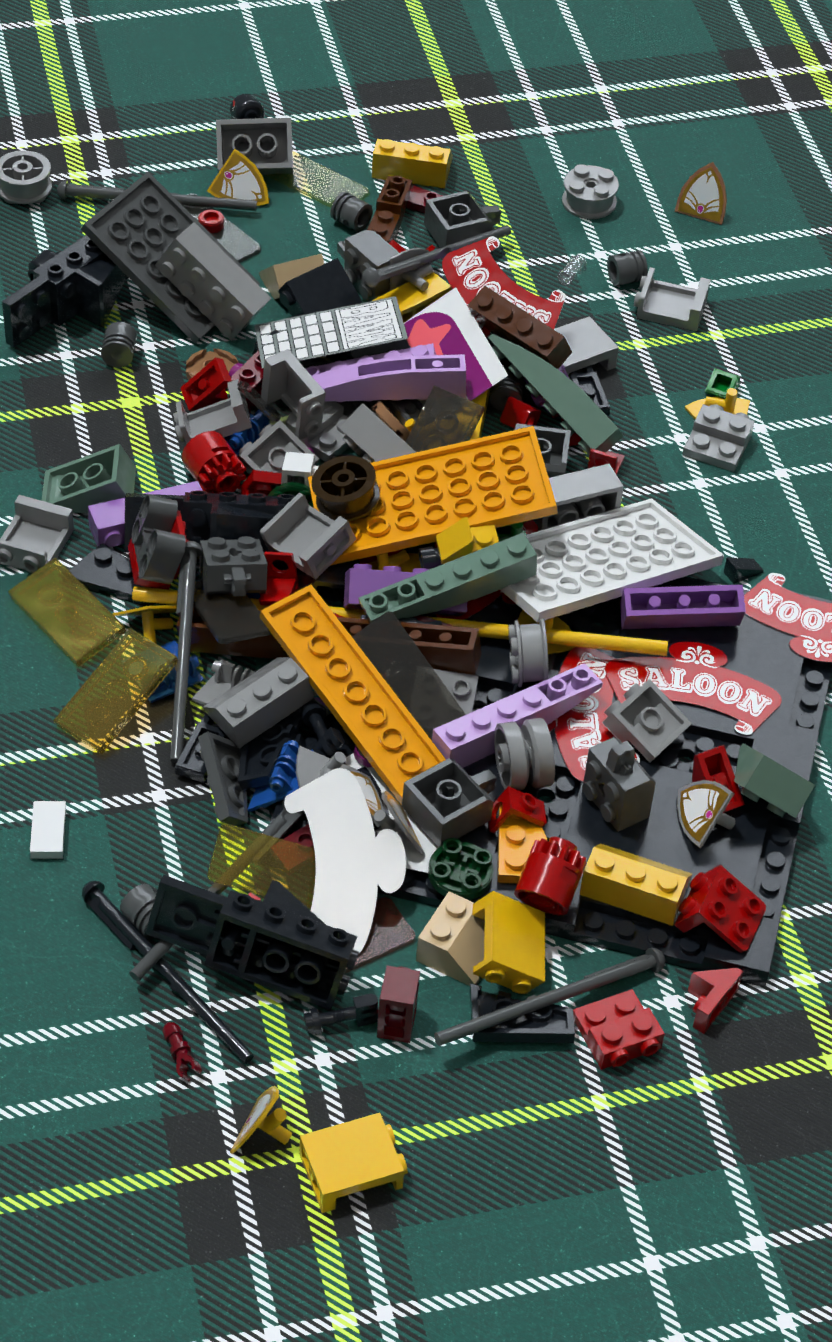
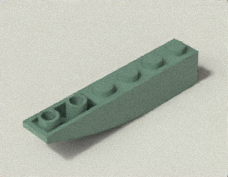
M494 334L488 337L494 344L492 348L501 361L506 358L511 363L508 366L509 370L518 379L523 376L529 382L525 387L535 398L539 395L543 397L546 401L543 404L546 410L553 417L558 414L564 420L560 424L565 430H571V436L576 433L581 438L578 444L588 455H590L591 449L607 452L624 436L592 399L561 371L517 344Z
M523 532L359 597V603L371 624L432 613L483 597L508 587V585L537 575V554Z

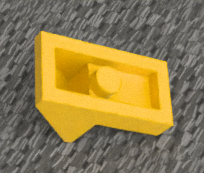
M468 517L462 518L436 535L435 538L442 564L499 542L495 524L470 527Z

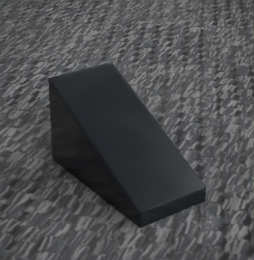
M727 557L724 567V574L733 584L761 574L764 571L751 558Z

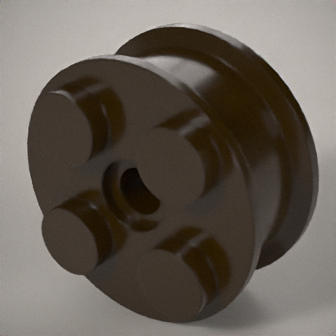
M340 456L328 460L315 471L312 477V489L316 495L317 508L319 512L334 521L339 516L348 522L366 518L379 502L380 490L376 483L375 469L370 462L361 457Z

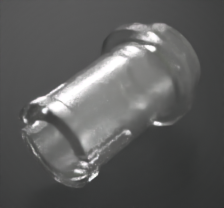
M581 255L571 256L568 259V264L558 272L557 277H560L558 280L563 285H570L579 274H583L586 271L587 262L585 258Z

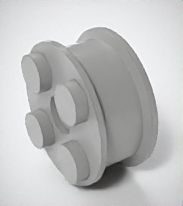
M25 150L10 152L0 157V197L9 204L43 202L52 190V181L49 177L51 172L49 160L40 153Z
M579 164L566 174L562 204L569 213L584 219H599L610 215L615 210L617 204L615 194L618 191L619 182L612 170L599 166Z
M540 619L539 624L519 625L518 620H514V625H508V637L511 646L509 666L512 684L522 687L523 682L547 680L548 648L544 619Z

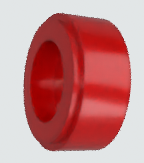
M205 210L199 214L198 222L209 233H215L223 229L224 216L217 210Z

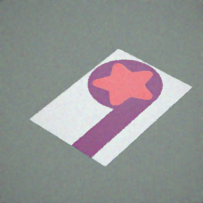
M456 287L404 322L408 337L406 340L411 348L433 343L436 355L465 354L466 398L418 399L435 418V422L444 420L508 376Z

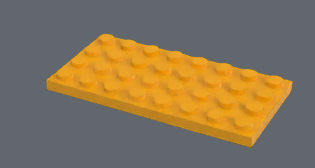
M534 426L372 462L371 464L376 473V483L380 490L379 502L368 517L349 521L356 540L331 565L436 542V535L464 517H468L470 527L495 524V528L558 514ZM313 476L308 477L313 506L316 510H318L316 504V495L314 494L312 489Z

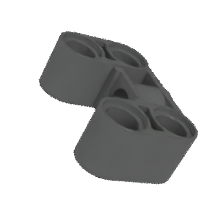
M147 494L142 502L133 525L131 537L135 548L140 579L169 585L174 579L186 545L185 535L171 532L178 511L177 500Z

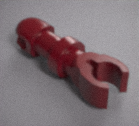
M168 1022L164 1025L162 1031L165 1040L171 1045L170 1053L172 1058L176 1060L177 1074L190 1082L191 1079L187 1076L188 1064L192 1066L191 1069L199 1074L202 1072L201 1065L191 1056V1047L188 1042L183 1040L184 1034L180 1026L174 1022Z

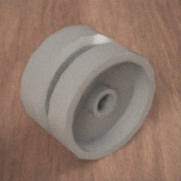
M543 718L527 719L523 722L521 729L513 721L497 723L494 734V749L498 774L504 790L508 786L519 791L524 790L528 781L534 788L552 786L555 777V758L551 734Z

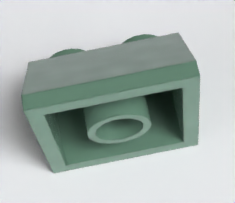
M743 743L741 745L734 778L735 783L744 787L741 794L755 802H758L761 797L769 802L766 808L782 818L785 813L796 818L815 785Z

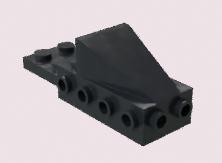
M85 235L34 269L33 281L2 301L6 343L14 348L50 322L60 326L76 314L83 316L100 327L104 326L124 282L129 277Z
M200 490L185 492V495L149 494L177 500L182 521L186 523V540L195 541L200 544V540H208L212 537L238 540L240 537L248 536L260 540L263 552L271 551L268 550L260 530L295 497L291 494H280L278 496H266L263 493L241 495L234 492L215 494ZM126 493L124 552L129 553L128 544L132 537L134 522L147 494ZM197 557V563H200V557ZM282 560L273 561L276 562L277 565L288 566L287 563Z
M163 875L145 932L147 935L207 956L205 965L328 1010L332 1009L337 994L344 996L350 977L345 975L346 969L353 970L359 951L353 949L358 936L347 933L343 929L326 925L280 882L272 880L262 902L251 898L249 895L240 894L232 890L228 897H224Z

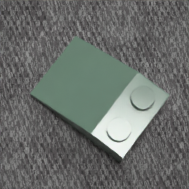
M118 444L45 471L41 501L73 509V513H88V506L125 498L126 493H134L136 466L123 447Z

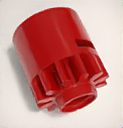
M216 431L200 433L193 437L183 449L182 462L195 481L199 482L203 491L219 494L221 492H234L236 489L241 488L240 481L246 479L244 472L247 469L222 434Z
M551 837L549 841L543 838L540 841L535 840L514 895L526 905L545 913L566 915L581 879L587 858L580 856L577 846L568 840L559 837Z

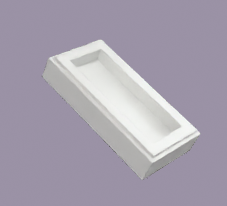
M66 801L33 802L30 859H63Z

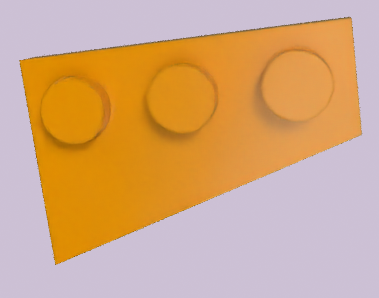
M503 805L499 807L498 817L502 812ZM511 814L498 828L497 882L518 883L534 841H540L541 838L547 840L543 827Z

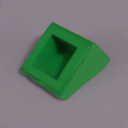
M714 368L705 393L725 399L728 389L738 390L741 384L740 376Z

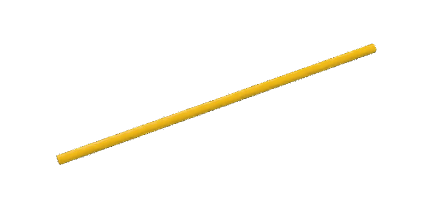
M133 587V601L177 605L178 590ZM194 592L193 605L258 611L269 607V605H260L259 599L217 594L205 595V593ZM328 606L333 613L345 618L360 619L361 615H366L362 609ZM429 617L452 626L479 628L480 637L509 640L507 624ZM546 629L547 644L667 656L668 641Z

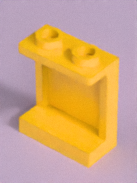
M495 891L490 892L473 903V916L485 920L484 959L473 966V974L484 978L490 983H497L512 989L513 992L519 994H526L544 983L545 912Z
M380 1113L300 1135L299 1155L322 1213L335 1210L336 1198L390 1182L393 1183L395 1190L403 1188V1178L408 1173L407 1164L403 1154H397L394 1147L395 1136L390 1124L385 1125Z

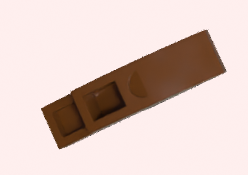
M388 176L377 199L376 211L367 230L375 231L388 243L391 240L395 241L407 207L412 180L401 176Z

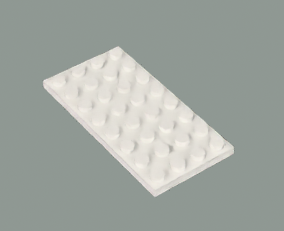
M651 498L527 534L526 537L537 554V575L508 585V587L500 590L536 622H539L540 619L545 621L621 597L624 588H649L722 565L724 555Z

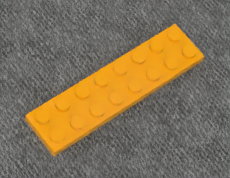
M312 584L261 610L260 619L288 656L309 676V684L402 805L404 782L445 761V757Z

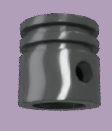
M346 191L341 192L335 198L330 210L331 218L356 232H361L366 228L373 214L372 205Z
M641 250L610 255L608 257V275L614 286L639 282L642 276H647L648 274L647 261Z
M114 322L107 326L101 349V357L104 362L110 366L120 368L132 362L137 341V332L134 327L125 322Z
M508 366L504 367L508 376L492 386L490 392L491 405L503 412L509 397H514L520 401L523 398L524 377L522 376L518 379L509 370Z
M144 883L136 886L126 894L120 904V911L146 939H153L156 937L147 935L145 932L157 892L149 884Z

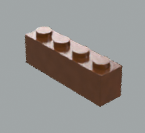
M486 286L468 304V308L476 322L499 337L537 355L556 369H559L572 353L562 334Z

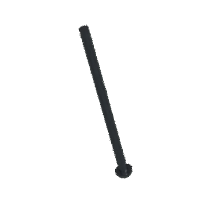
M99 881L86 883L82 889L83 900L130 950H134L136 947L145 956L153 946L103 893L105 889L104 884ZM162 957L153 967L171 983L169 987L173 991L178 992L243 1064L249 1063L253 1059L254 1054Z

